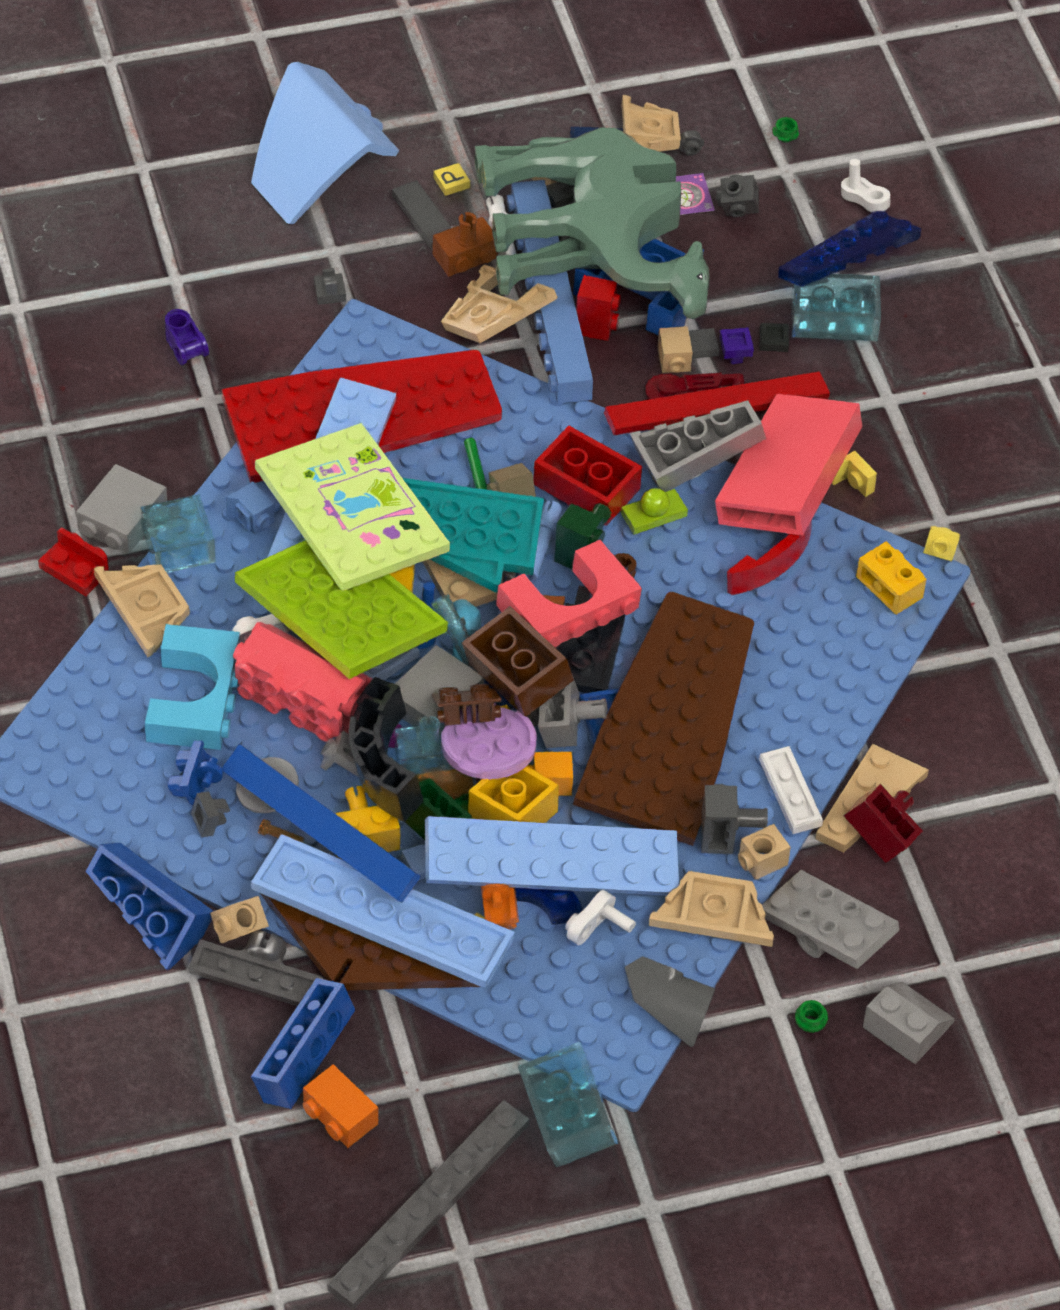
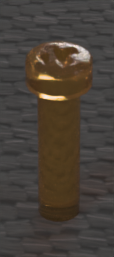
M266 819L262 820L258 829V833L263 836L268 834L279 839L282 834L301 843L304 841V837L271 825V822Z

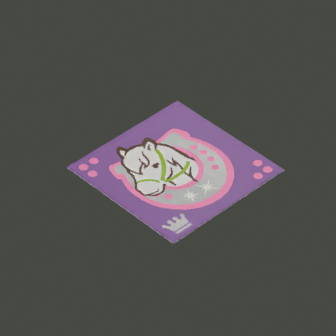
M703 173L676 176V182H681L680 215L715 211Z

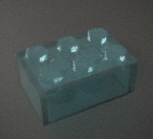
M794 272L791 293L792 337L878 341L881 322L880 276Z
M581 1042L518 1066L546 1149L556 1168L619 1143L590 1061Z

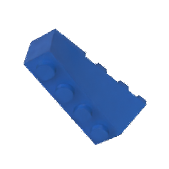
M122 843L99 845L86 873L109 901L116 903L124 913L122 917L127 923L135 926L143 936L142 941L149 949H153L161 958L160 963L165 969L170 970L202 939L212 921L210 913L213 910Z

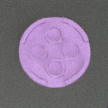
M471 705L467 706V724H463L462 711L460 709V724L445 726L441 734L442 752L447 762L459 772L479 779H499L511 776L524 769L531 762L536 751V730L530 719L518 710L514 712L501 707V718H495L493 722H479L478 705H476L477 721L473 723Z

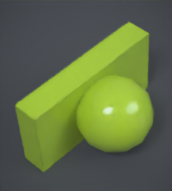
M651 488L644 492L640 501L621 507V515L635 535L687 517L688 509L675 489L665 492L659 488Z

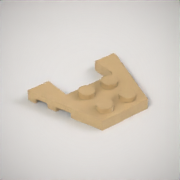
M484 264L479 270L480 277L478 280H471L467 286L469 292L463 300L462 298L456 300L441 322L446 331L482 343L555 301L558 297L553 288L539 283L517 301L490 292L498 285L496 268Z

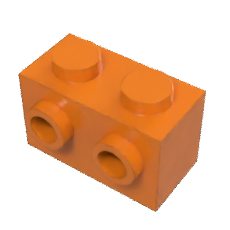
M334 1064L303 1087V1108L312 1119L318 1118L325 1125L328 1134L335 1141L340 1140L348 1148L378 1125V1106Z

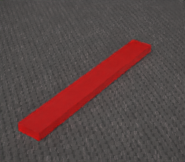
M820 371L607 406L605 407L604 415L613 435L655 429L654 426L665 423L668 426L682 422L686 417L695 415V418L710 414V411L747 400L755 412L768 410L776 394L828 400L830 391Z

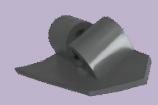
M643 956L625 966L634 1002L689 1047H693L716 988L684 977L682 972Z

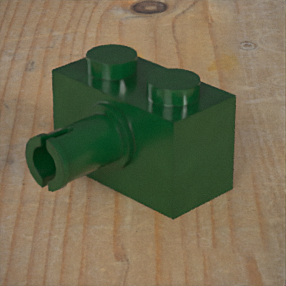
M571 503L557 522L554 562L572 569L576 550L598 540L603 542L605 531L602 530L604 524L611 517L610 509L604 504L598 503L590 512Z
M430 777L419 782L424 802L405 823L425 840V819L428 816L472 818V815L468 813L469 794L464 793L453 799Z

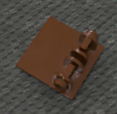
M488 684L472 685L470 690L458 691L457 687H444L439 689V693L432 694V698L437 706L442 707V710L437 711L438 723H444V726L460 724L459 706H461L463 724H467V705H471L473 723L477 721L476 705H478L479 722H493L495 718H501V707L494 704V702H501V697L494 688H489Z

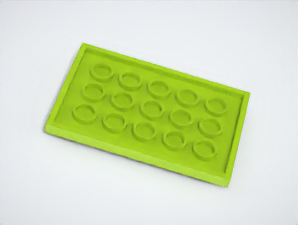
M306 540L235 572L236 584L348 679L447 632L448 622L390 574L341 591Z

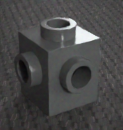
M732 175L729 178H720L721 189L716 190V199L718 206L723 207L726 216L742 217L745 214L759 213V187L754 175Z

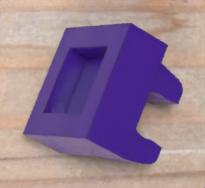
M748 327L720 330L719 338L724 359H731V364L743 363L744 357L753 356L754 348Z

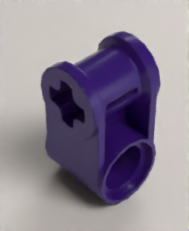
M183 309L169 311L165 316V338L173 350L178 363L184 365L189 359L200 355L203 357L208 356L209 347L202 332L198 330L190 314Z

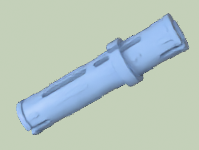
M546 501L543 505L531 582H535L538 579L550 540L556 535V524L562 512V507L555 501L552 502L550 509V501Z

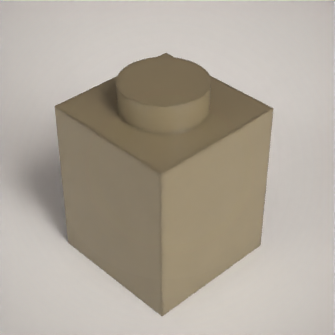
M522 463L488 472L490 483L487 484V490L536 497L532 472Z

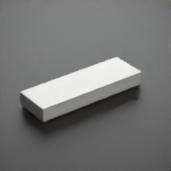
M787 746L761 753L759 761L792 834L821 827L823 819L790 747Z

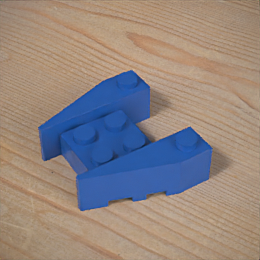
M657 239L648 242L639 251L643 259L654 263L668 262L686 254ZM575 269L573 295L577 296L584 275L614 280L602 269ZM629 289L652 300L648 306L647 331L659 336V328L685 326L687 317L683 315V308L669 291L645 292Z

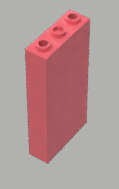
M776 394L761 420L766 439L743 451L715 500L719 525L804 535L862 429L859 403Z

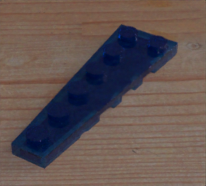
M874 211L780 266L778 278L800 287L805 286L832 273L846 269L847 263L859 264L864 262L869 254L873 253L879 256L884 254L889 246L893 245V247L898 248L921 238L922 228L912 225L910 221L888 216L886 212Z

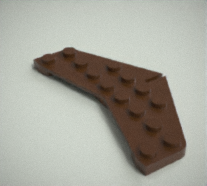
M261 894L328 981L337 982L347 965H350L340 983L344 984L346 990L480 987Z

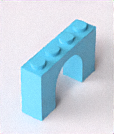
M166 624L161 645L162 667L201 672L209 676L216 685L205 697L190 702L150 698L145 720L146 742L192 747L193 741L202 740L204 743L203 748L221 750L223 738H229L231 720L227 719L228 713H233L235 708L236 696L232 694L233 688L239 686L238 679L235 678V663L237 660L233 658V653L240 643V632Z

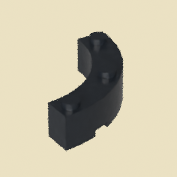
M374 677L357 700L358 707L354 717L351 716L349 744L358 776L365 792L382 810L405 822L424 802L417 774L398 764L392 757L389 758L387 752L394 729L407 713L400 686Z

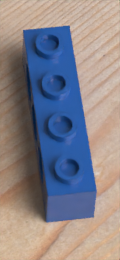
M316 978L257 1066L251 1078L264 1103L292 1109L303 1092V1087L308 1084L355 1012L354 1005L343 983Z

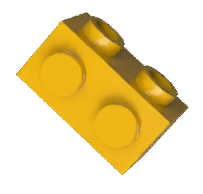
M887 541L859 558L856 577L894 614L897 615L923 598L927 580L924 574L918 568H914L904 558L903 554L899 550L894 549Z

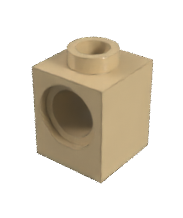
M688 326L659 328L657 348L662 373L691 371L693 352Z
M772 824L741 839L738 860L741 867L745 871L748 870L753 878L757 880L787 866L791 847L777 827Z
M259 896L210 913L220 943L269 927Z

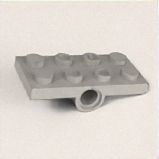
M803 870L796 873L762 904L766 914L765 919L795 935L799 945L808 955L819 958L826 952L856 969L863 965L900 930L897 920Z

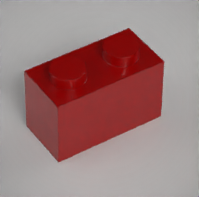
M583 276L577 294L576 306L582 336L609 341L611 331H617L620 314L615 313V311L618 312L621 294H617V283L615 281Z

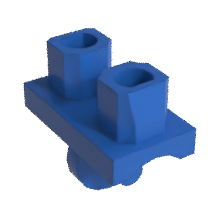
M202 740L193 741L191 750L178 751L176 766L180 772H183V775L170 776L168 788L172 795L186 797L190 805L194 804L197 793L204 792V789L209 788L211 783L220 782L224 773L223 769L217 765L218 760L204 751Z

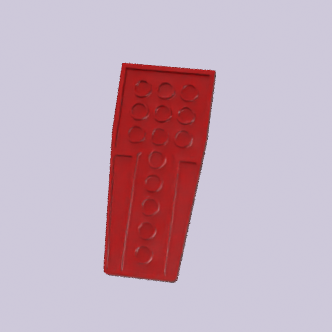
M478 350L323 369L222 389L224 405L250 483L253 481L254 483L263 481L255 469V460L316 438L340 377L396 393L395 404L378 445L383 453L492 424L502 419V407L482 355Z

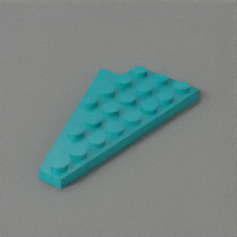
M403 478L450 542L449 552L433 557L430 560L496 593L498 592V585L501 584L503 571L533 575L544 498Z

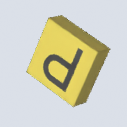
M459 163L433 172V178L445 196L470 188V180Z

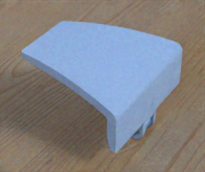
M293 62L288 65L269 112L260 141L251 183L286 223L294 224L335 180L367 152L382 156H396L399 149L382 132L383 124L380 120L372 117L370 110L365 105L355 103L325 70L300 62Z

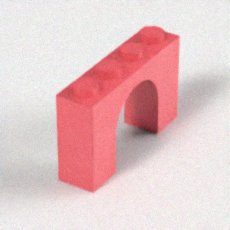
M598 540L576 550L574 554L572 571L593 596L587 602L575 606L555 604L546 599L527 576L522 574L498 585L496 606L501 612L511 606L556 648L565 641L581 637L589 630L598 626H605L613 619L634 612L639 608L642 588L604 543Z

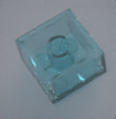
M200 494L140 507L142 531L153 565H162L165 571L169 573L216 562L215 540Z

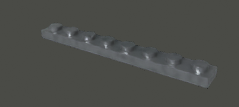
M503 1100L327 1283V1290L354 1310L527 1129L530 1119Z

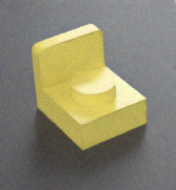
M853 451L846 456L832 484L836 485L848 479L850 485L854 489H858L866 497L875 492L877 473L856 451Z
M931 526L923 553L952 561L960 534L945 527Z

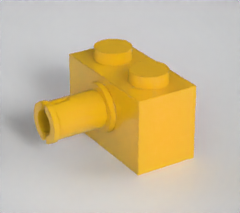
M356 786L358 795H355L353 787L348 788L345 791V797L350 811L335 814L387 852L400 850V825L398 819L382 810L378 805L369 807L365 795L366 792L362 786Z

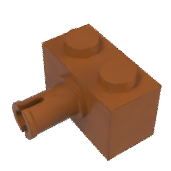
M465 212V221L463 214L459 216V226L433 235V256L448 277L465 272L478 265L489 263L498 256V252L495 250L492 228L483 217L477 218L473 213Z

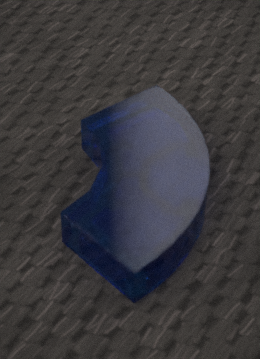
M515 888L517 901L529 902L539 906L548 915L552 925L567 923L574 913L579 914L583 911L581 903L573 891Z

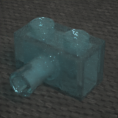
M426 716L421 719L420 726L395 729L397 763L407 770L416 773L417 777L426 774L457 771L447 762L442 752L441 734L445 728L444 723H440L436 717L430 716V724H427Z

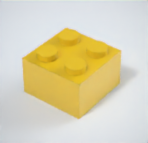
M528 766L508 777L482 779L469 790L468 813L472 815L471 819L546 823L558 812L559 785Z

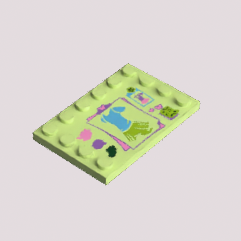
M362 423L255 460L256 471L341 591L447 553L450 550V542Z

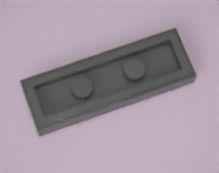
M417 180L392 189V196L428 247L433 250V235L451 229V226Z

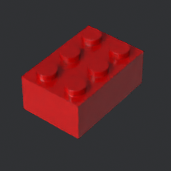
M568 425L534 461L533 481L535 486L568 505L572 503L591 512L596 504H604L612 513L610 519L604 524L607 526L621 511V507L625 506L640 490L642 466Z

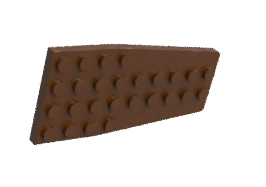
M675 592L666 594L607 713V719H604L573 805L642 829L677 831V841L691 846L694 845L702 822L701 813L705 785L715 784L721 767L753 632L754 621L751 618Z

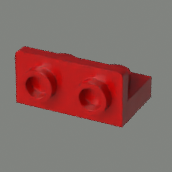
M61 527L57 531L58 542L38 560L39 568L86 597L99 584L94 575V568L104 566V571H109L108 557L101 548L93 547L78 534L69 532Z

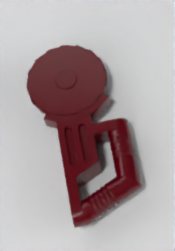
M721 372L684 374L680 378L676 375L662 373L648 380L645 385V395L649 400L721 388V386L744 384L745 380L743 374L740 373L724 375Z

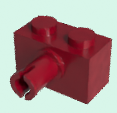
M879 784L859 798L843 816L880 858L887 863L906 850L923 830L906 813L914 804L912 796L905 803L903 802L910 793L900 790L892 797Z

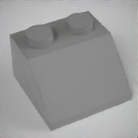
M900 982L886 985L866 1008L863 1028L916 1064L954 1023L955 1018L905 983Z

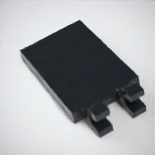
M579 585L575 604L565 603V606H575L590 600L589 590L585 586ZM625 614L611 620L605 626H598L585 632L581 637L572 638L556 647L567 658L579 692L590 693L609 690L625 623Z

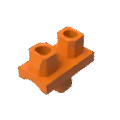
M504 884L481 886L485 920L509 930L515 929L517 927L516 923L519 922L515 888Z

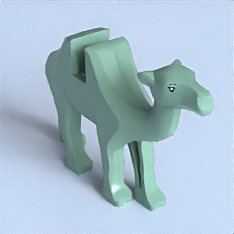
M604 127L584 133L576 138H537L530 141L529 145L475 146V169L478 183H483L485 197H495L506 185L534 177H545L556 182L574 186L573 204L529 214L493 213L492 234L496 252H506L509 246L518 239L570 236L566 240L533 252L496 256V278L500 295H509L512 287L518 281L532 276L558 274L571 269H602L616 283L628 289L645 292L669 291L682 306L683 315L689 319H696L706 313L710 275L709 267L703 257L701 242L695 241L690 246L687 254L668 262L654 263L642 258L639 252L642 246L675 230L679 226L681 182H676V162L673 157L643 147L633 137L621 130Z

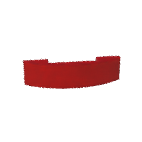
M812 520L804 535L787 533V537L757 561L747 555L727 571V592L735 595L751 591L771 582L787 571L799 559L808 545L812 530Z

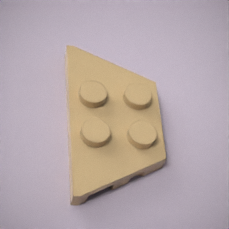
M623 95L621 103L623 132L633 137L643 147L661 152L679 149L681 137L678 112L660 108L648 102L644 104V107L632 104L630 96Z
M128 565L122 566L120 571H104V566L94 568L96 579L147 657L152 656L162 645L166 624L179 626L190 614L189 605L162 565H146L144 567Z
M688 871L680 880V885L672 889L665 897L664 904L657 912L653 911L649 918V926L740 942L772 947L774 939L773 932L769 931L766 923V914L763 906L757 900L758 894L753 881Z

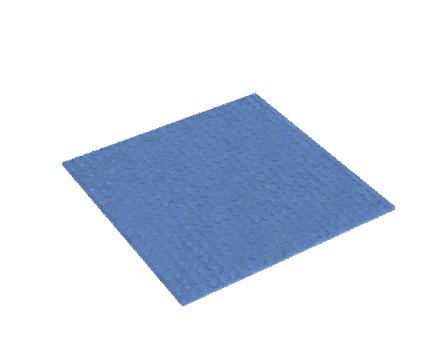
M352 299L348 301L290 375L323 369L468 351L471 349L361 301ZM482 355V358L502 407V419L499 422L384 453L402 478L475 488L464 445L465 439H475L486 484H489L488 472L519 463L525 465L534 477V461L569 425L642 466L640 490L626 505L640 501L647 490L658 488L636 451L630 433L613 435L604 415V407L590 401L557 403L555 392H550L549 383L485 355ZM237 442L137 566H163L189 605L190 614L179 626L232 631L233 627L237 625V621L243 617L252 616L260 618L272 614L235 583V572L268 557L286 512L266 483L261 481L255 484L275 503V523L267 530L254 534L251 530L248 531L236 517L227 516L226 496L250 483ZM724 461L703 472L700 476L673 488L677 491L688 509L687 517L634 535L620 511L607 526H603L602 531H605L603 543L613 555L618 553L629 554L636 560L634 579L642 588L639 608L631 614L625 615V623L609 689L621 687L666 594L669 592H675L751 618L754 621L724 755L715 784L737 786L739 808L768 809L767 827L774 824L791 847L788 865L757 880L753 878L748 870L745 871L741 867L738 860L741 839L763 828L738 827L733 854L701 853V825L694 845L691 846L677 841L679 885L680 880L688 871L753 881L758 894L757 900L760 904H763L772 896L813 829L792 834L759 761L760 754L789 746L820 815H822L969 578L971 570L968 566L955 560L948 561L923 553L925 547L821 502L812 518V530L808 545L799 559L787 571L771 582L751 591L731 595L727 592V571L747 555L757 561L787 537V533L719 525L715 500L735 467L734 464ZM534 485L536 497L544 498L543 505L546 501L551 502L549 509L553 501L561 505L562 512L559 515V521L570 505ZM555 535L550 540L538 579L532 582V584L542 595L565 596V603L575 604L579 585L584 586V584L573 573L572 569L554 562ZM886 541L894 549L899 550L904 558L914 568H918L927 579L923 598L897 615L856 577L859 558ZM423 562L415 564L413 594L422 599L423 584L426 582L434 584ZM435 586L434 600L440 603L442 607L441 617L448 622L449 629L452 615ZM110 600L0 737V801L98 849L100 844L122 843L188 893L218 909L259 896L269 927L261 930L269 934H275L285 942L303 950L261 894L251 889V881L281 834L336 857V855L279 812L255 813L246 809L239 801L236 793L237 781L225 772L220 782L211 783L209 788L204 789V792L209 791L212 799L226 800L230 808V812L224 813L227 821L225 824L216 826L213 836L201 838L191 815L193 805H190L186 797L173 796L168 788L170 776L183 775V772H180L176 766L178 751L191 750V747L146 742L145 720L150 698L180 702L195 701L208 695L216 684L209 676L201 672L163 668L161 646L152 656L147 657ZM497 600L476 607L481 614V627L501 613L500 609L496 606ZM447 629V632L437 636L436 642L431 647L419 649L418 658L385 681L395 684L435 645L452 655L453 634H451V631ZM292 630L288 632V634H290V635L294 636L295 638H297V639H299V640L305 642V641L302 640L297 634H295ZM463 662L464 664L475 670L472 666H470L469 662ZM233 688L232 694H235L236 699L234 712L228 713L227 719L231 720L229 738H223L221 750L203 748L207 754L218 760L217 765L222 768L236 747L241 744L260 759L276 757L288 761L298 774V787L332 812L350 811L345 791L353 787L355 795H358L356 786H362L358 776L335 762L326 771L320 767L324 758L321 751L326 742L320 740L314 733L294 726L289 720L291 713L287 708L281 709L277 714H272L262 705L252 700L244 699L238 693L237 688ZM511 708L512 711H517L516 708ZM401 719L398 723L402 726L401 733L399 734L402 735L401 743L396 748L388 747L387 755L407 770L416 773L419 782L430 777L449 796L455 799L464 793L469 794V790L482 780L459 772L447 762L442 752L441 737L434 741L427 735L418 733L404 719ZM585 719L580 720V723H578L577 746L546 748L538 726L534 727L537 737L535 752H572V796H558V812L546 823L639 828L573 805L575 795L594 747ZM534 757L528 765H533ZM365 793L368 806H377L368 794ZM398 819L400 825V850L388 853L405 864L402 859V851L418 845H425V840L404 821ZM426 878L417 881L412 888L473 915L479 913L484 916L481 886L426 883ZM515 888L519 922L516 923L517 927L515 929H510L515 932L514 940L486 989L483 987L383 989L630 1112H637L682 1040L634 1002L624 967L643 956L682 972L684 977L715 988L743 942L649 926L650 914L653 911L657 912L664 904L666 896L610 893L616 898L614 908L636 922L634 929L628 933L606 918L595 928L583 944L577 945L567 938L565 926L569 918L574 913H581L599 892ZM347 965L344 971L347 972L350 965Z

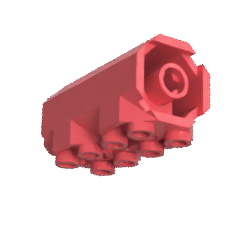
M262 622L255 624L251 635L244 643L240 642L233 653V658L237 660L235 663V678L238 679L239 684L237 691L241 697L262 705L272 714H277L281 709L287 708L291 713L289 720L294 726L314 733L324 742H327L330 738L337 737L343 731L348 733L351 716L354 717L358 707L357 700L365 687L373 679L363 673L348 679L307 643L271 624H264Z

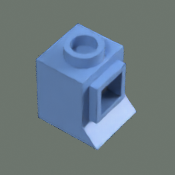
M254 481L226 496L227 516L236 517L248 531L251 530L256 534L267 530L275 523V503Z

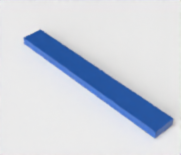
M241 744L236 747L222 767L223 772L402 903L421 877Z

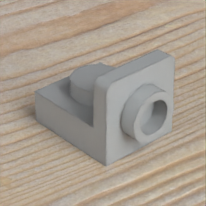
M343 731L334 740L330 738L321 751L324 758L320 767L326 771L335 762L358 776L349 744V734Z

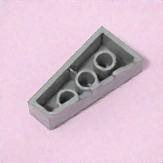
M748 400L712 410L710 414L695 418V415L686 417L684 421L668 426L665 423L654 426L655 429L650 431L630 433L635 449L656 486L665 492L766 439L762 423Z

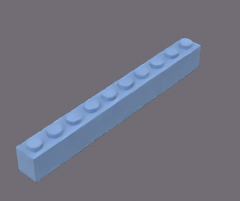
M545 180L515 182L511 184V194L506 197L508 212L513 211V214H529L552 209ZM558 236L550 238L531 237L516 240L517 250H522V253H527L560 241ZM567 271L526 278V290H530L539 283L553 288L558 297L555 301L534 313L535 329L541 331L539 333L540 350H545L546 352L543 357L545 371H550L551 373L548 376L550 392H555L557 403L592 400L593 377Z

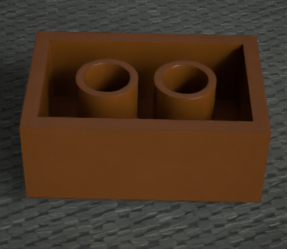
M511 606L461 642L470 666L526 717L574 681L567 658Z

